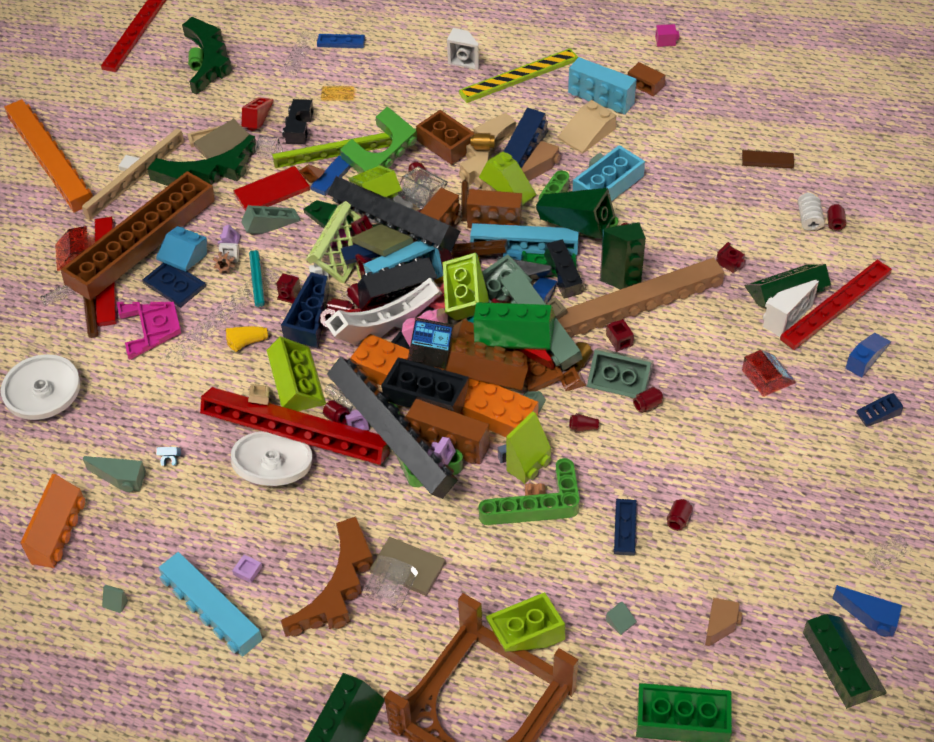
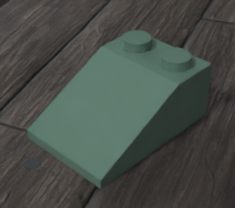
M508 254L482 271L489 303L494 298L506 302L512 300L510 297L506 298L501 291L503 286L500 280L520 267ZM520 268L525 277L531 283V278Z

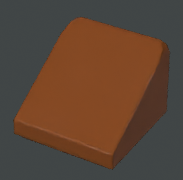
M308 164L300 169L299 172L309 183H312L319 179L325 170Z
M575 367L563 373L564 379L560 380L565 391L586 386L580 371Z

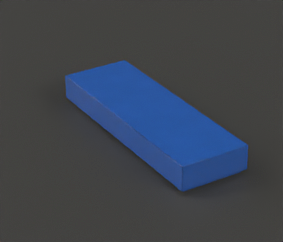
M319 34L317 47L364 48L365 35Z
M339 155L322 176L311 185V190L326 196L335 177L342 178L351 166Z

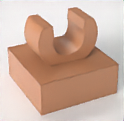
M525 484V496L546 494L545 484Z

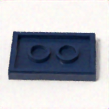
M162 263L142 279L143 284L169 301L174 302L180 308L206 287V283L193 274L166 263Z

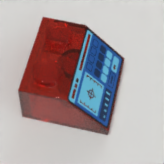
M759 350L744 357L742 371L763 397L796 383L795 379L775 355Z

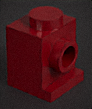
M727 242L717 252L716 261L721 267L735 273L738 269L741 270L746 263L745 254L730 246L731 243Z
M282 273L276 283L278 290L277 300L293 304L301 290L299 277Z
M624 319L614 321L606 326V336L616 352L633 346L634 334Z

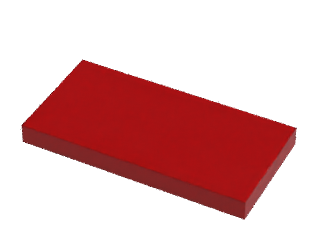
M296 166L237 188L233 192L246 211L248 205L269 207L309 191L310 186Z

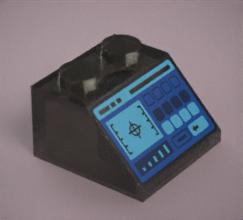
M415 317L408 360L446 369L454 325Z

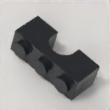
M293 99L292 104L289 105V115L285 119L286 127L282 130V136L285 138L286 144L306 145L308 137L307 122L312 121L314 113L312 100Z
M561 239L547 243L544 257L548 265L552 266V269H555L557 273V286L563 298L581 294L583 282L564 240Z

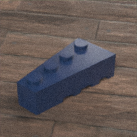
M527 107L503 151L510 154L517 161L520 168L523 167L537 145L548 133L546 113Z
M310 272L281 324L284 338L314 348L319 347L323 327L320 322V315L326 310L330 292L328 276Z

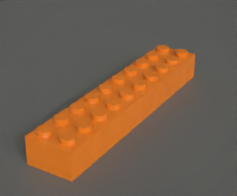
M369 334L351 356V359L358 363V369L367 373V379L379 385H382L398 357L446 370V364L372 334ZM469 378L466 398L460 414L488 423L489 431L506 437L532 411L538 416V401L496 384Z

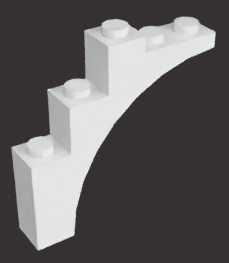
M428 278L420 286L394 302L363 312L338 310L325 324L334 337L357 346L369 334L381 338L394 326L402 329L403 323L407 319L417 318V315L439 297L442 292L434 280Z

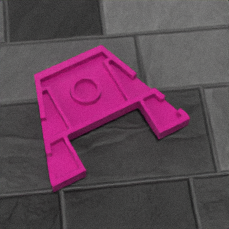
M117 302L120 319L139 315L144 338L125 342L129 360L181 334L174 302H150V304H140V302L124 304V302Z

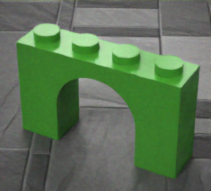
M388 106L376 116V126L392 139V144L388 149L380 153H371L363 149L353 139L340 149L341 158L359 174L379 165L389 168L397 157H401L409 146H413L417 141V130Z

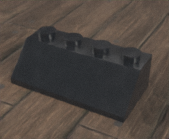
M418 257L412 260L411 263L406 264L402 262L391 269L385 267L377 273L368 272L362 275L361 280L358 282L360 309L363 310L408 294L428 278L435 281L437 275L429 257L424 259Z
M398 357L382 383L381 388L382 392L389 398L388 402L411 408L414 401L419 399L460 414L466 398L469 377Z

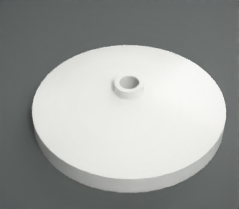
M50 354L33 356L21 361L7 373L1 385L2 400L6 408L20 418L28 420L49 418L64 411L73 403L80 390V377L75 366L66 358Z
M259 431L242 437L234 444L231 450V465L240 477L249 482L266 486L285 485L301 479L308 473L312 465V451L308 444Z

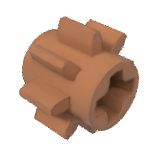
M220 251L218 253L219 258H213L216 262L214 268H218L220 274L225 270L227 273H230L229 267L234 268L236 266L232 263L235 257H231L229 251L226 254H222ZM223 259L226 260V266L223 265Z

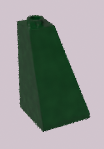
M608 188L543 194L536 204L540 220L598 239H602L603 228H608L615 218Z

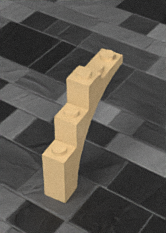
M506 112L473 128L474 133H491V135H495V149L474 150V147L470 144L466 146L467 160L459 163V176L463 181H467L469 185L475 182L476 186L481 187L483 190L497 191L481 180L479 176L496 148L505 139L510 137L516 129V121Z

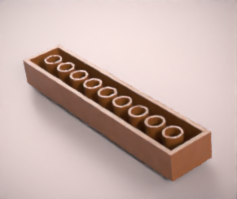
M188 171L60 269L64 285L91 301L161 245L168 232L177 226L183 227L215 201L213 185Z

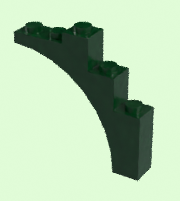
M191 17L182 24L184 36L195 42L204 51L202 65L195 76L189 81L192 93L197 95L207 85L215 81L217 77L223 79L226 75H229L232 67L230 59L226 57L227 50L225 43L222 42L221 29Z
M249 134L234 148L220 155L198 161L177 162L156 158L147 168L151 181L169 186L188 171L211 185L217 182L220 176L238 181L246 173L245 164L248 162L249 157L257 150L255 136Z

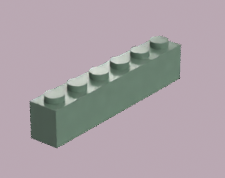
M520 268L500 280L503 286L501 291L506 298L510 297L512 299V304L546 305ZM555 317L551 350H546V352L552 354L551 359L555 366L558 367L560 365L564 371L583 359L577 345Z

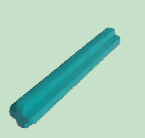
M251 250L249 258L254 303L256 307H263L265 301L259 251Z

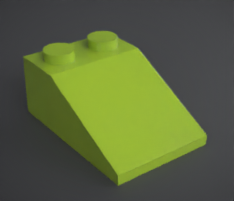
M501 152L488 160L479 176L481 180L497 191L522 193V206L537 195L517 161L505 152Z
M477 253L443 262L445 313L456 321L474 316L476 302L489 303Z
M533 411L506 436V470L524 484L530 479L533 480L542 467L548 466L551 461L550 444L536 413Z
M545 592L486 616L487 622L505 652L547 648L565 640V623Z

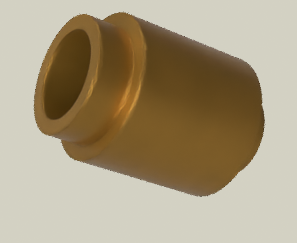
M474 133V136H471L470 145L474 147V150L495 149V135H491V133Z
M586 342L576 343L583 359L570 368L575 367L580 370L589 360L593 351Z

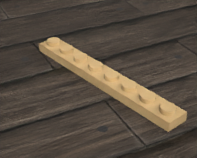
M176 128L82 206L85 218L92 220L148 173L147 168L156 158L164 160L184 143L182 130Z

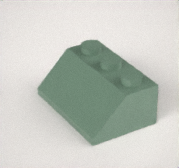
M596 348L587 387L635 398L637 394L647 389L654 360Z

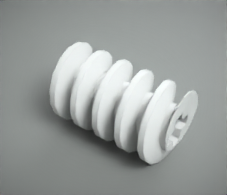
M809 192L801 195L798 198V207L802 228L807 231L822 228L825 222L820 198Z

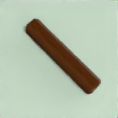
M83 297L87 334L89 338H96L98 336L94 298L90 301Z

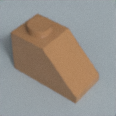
M713 597L705 642L706 646H711L733 633L736 624H741L742 612L738 611L739 602Z

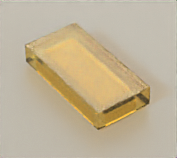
M322 86L321 101L354 100L355 88L354 86Z

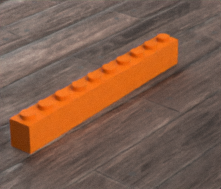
M23 99L4 106L8 119L74 213L81 210L82 206L93 195L89 188L86 189L83 179H79L76 169H72L70 161L68 159L65 160L63 151L58 150L56 141H52L50 133L45 130L43 123L39 122L36 113H33L30 105H26Z

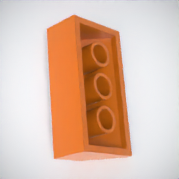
M56 474L51 475L20 542L32 565L55 568L57 561L59 562L62 559L64 545L68 544L71 529L78 522V513L85 506V498L80 488Z

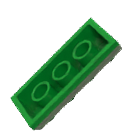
M476 302L473 319L474 343L482 342L493 348L499 346L514 349L551 350L555 321L552 305Z
M639 683L636 716L637 738L683 742H730L732 735L731 691Z

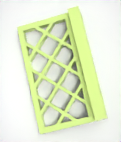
M347 201L337 206L305 259L311 264L313 262L340 283L346 281L356 264H348L347 268L341 253V241L347 240L349 246L353 245L349 228H352V226L348 225L346 217L350 215L353 221L361 218L350 209L351 205ZM344 228L346 237L340 238L338 230ZM331 242H337L339 251H332ZM333 254H340L342 263L335 264ZM329 255L331 264L327 265L321 261L322 257ZM343 266V276L337 273L336 267Z

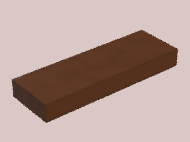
M742 150V166L794 169V153Z
M507 239L455 244L452 256L456 258L477 253V255L506 253Z

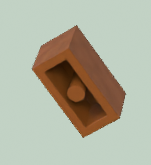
M640 62L628 71V76L637 79L636 88L653 97L665 87L666 75Z

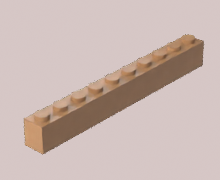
M713 257L566 308L567 313L560 317L558 321L570 337L580 333L585 334L589 330L602 328L614 321H619L629 316H636L640 312L653 310L663 304L668 305L672 301L680 298L685 299L689 295L702 293L704 290L712 287L716 288L723 284L725 272Z

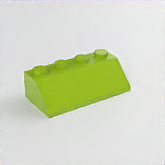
M380 165L348 178L350 182L388 198H393L398 195L397 192L402 191L395 171Z
M280 336L266 351L281 407L303 411L325 405L326 402L310 348Z

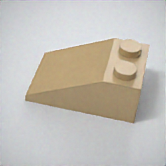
M590 100L578 110L559 134L558 139L583 154L616 129L617 115L595 101Z

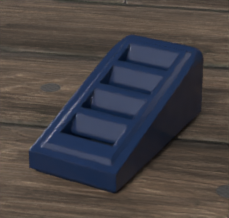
M891 393L858 409L856 413L864 425L868 427L900 416L903 405L897 396ZM866 412L870 413V415L872 416L871 419L869 418Z

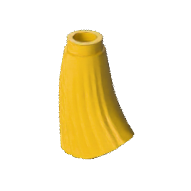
M258 326L226 328L227 345L235 352L249 344L268 339L267 328Z

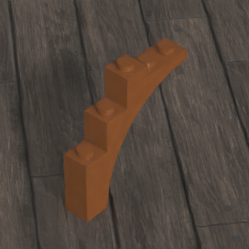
M356 516L336 523L340 540V553L334 574L324 590L309 605L281 620L285 637L297 636L302 631L310 628L317 629L326 622L329 629H339L350 622L344 600H353L362 594L356 572H366L373 565L372 554Z

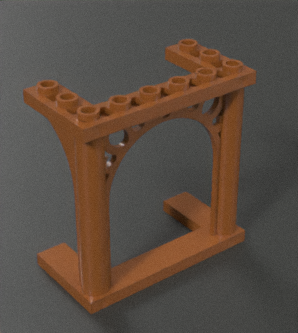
M462 593L458 598L460 629L423 679L411 692L403 697L391 690L384 696L389 729L397 736L402 734L408 738L409 742H456L441 727L436 714V702L445 682L475 641H478L550 684L520 729L506 741L536 742L567 695L572 697L576 691L579 659L558 648L554 654L552 666L526 650L505 652L494 632L482 625V603ZM426 706L431 708L430 712L425 711ZM423 718H429L433 721V724L427 728L417 726V722ZM432 731H436L439 733V736L435 737L434 734L430 733Z

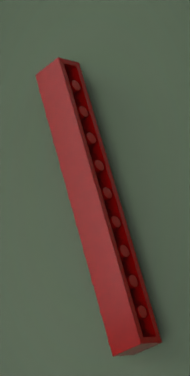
M211 387L201 396V414L381 465L390 454V447L377 433L268 403V405L248 402L249 397Z

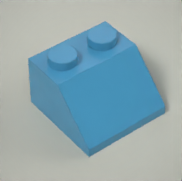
M177 226L166 234L156 260L186 272L207 255V237Z

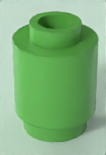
M194 47L188 52V65L192 70L198 71L204 59V51L201 48Z

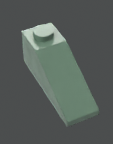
M248 205L241 222L247 233L264 234L299 222L300 218L294 208Z
M92 456L83 457L88 471L125 492L140 491L146 473L142 461Z

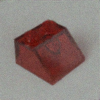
M87 226L68 229L55 244L57 271H61L60 269L91 246V238Z

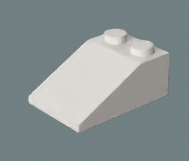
M813 280L778 292L773 298L770 297L765 305L767 309L763 316V327L780 337L782 333L797 323L813 306L819 281Z

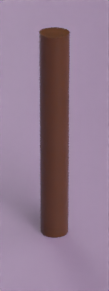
M462 181L461 183L462 222H467V181Z

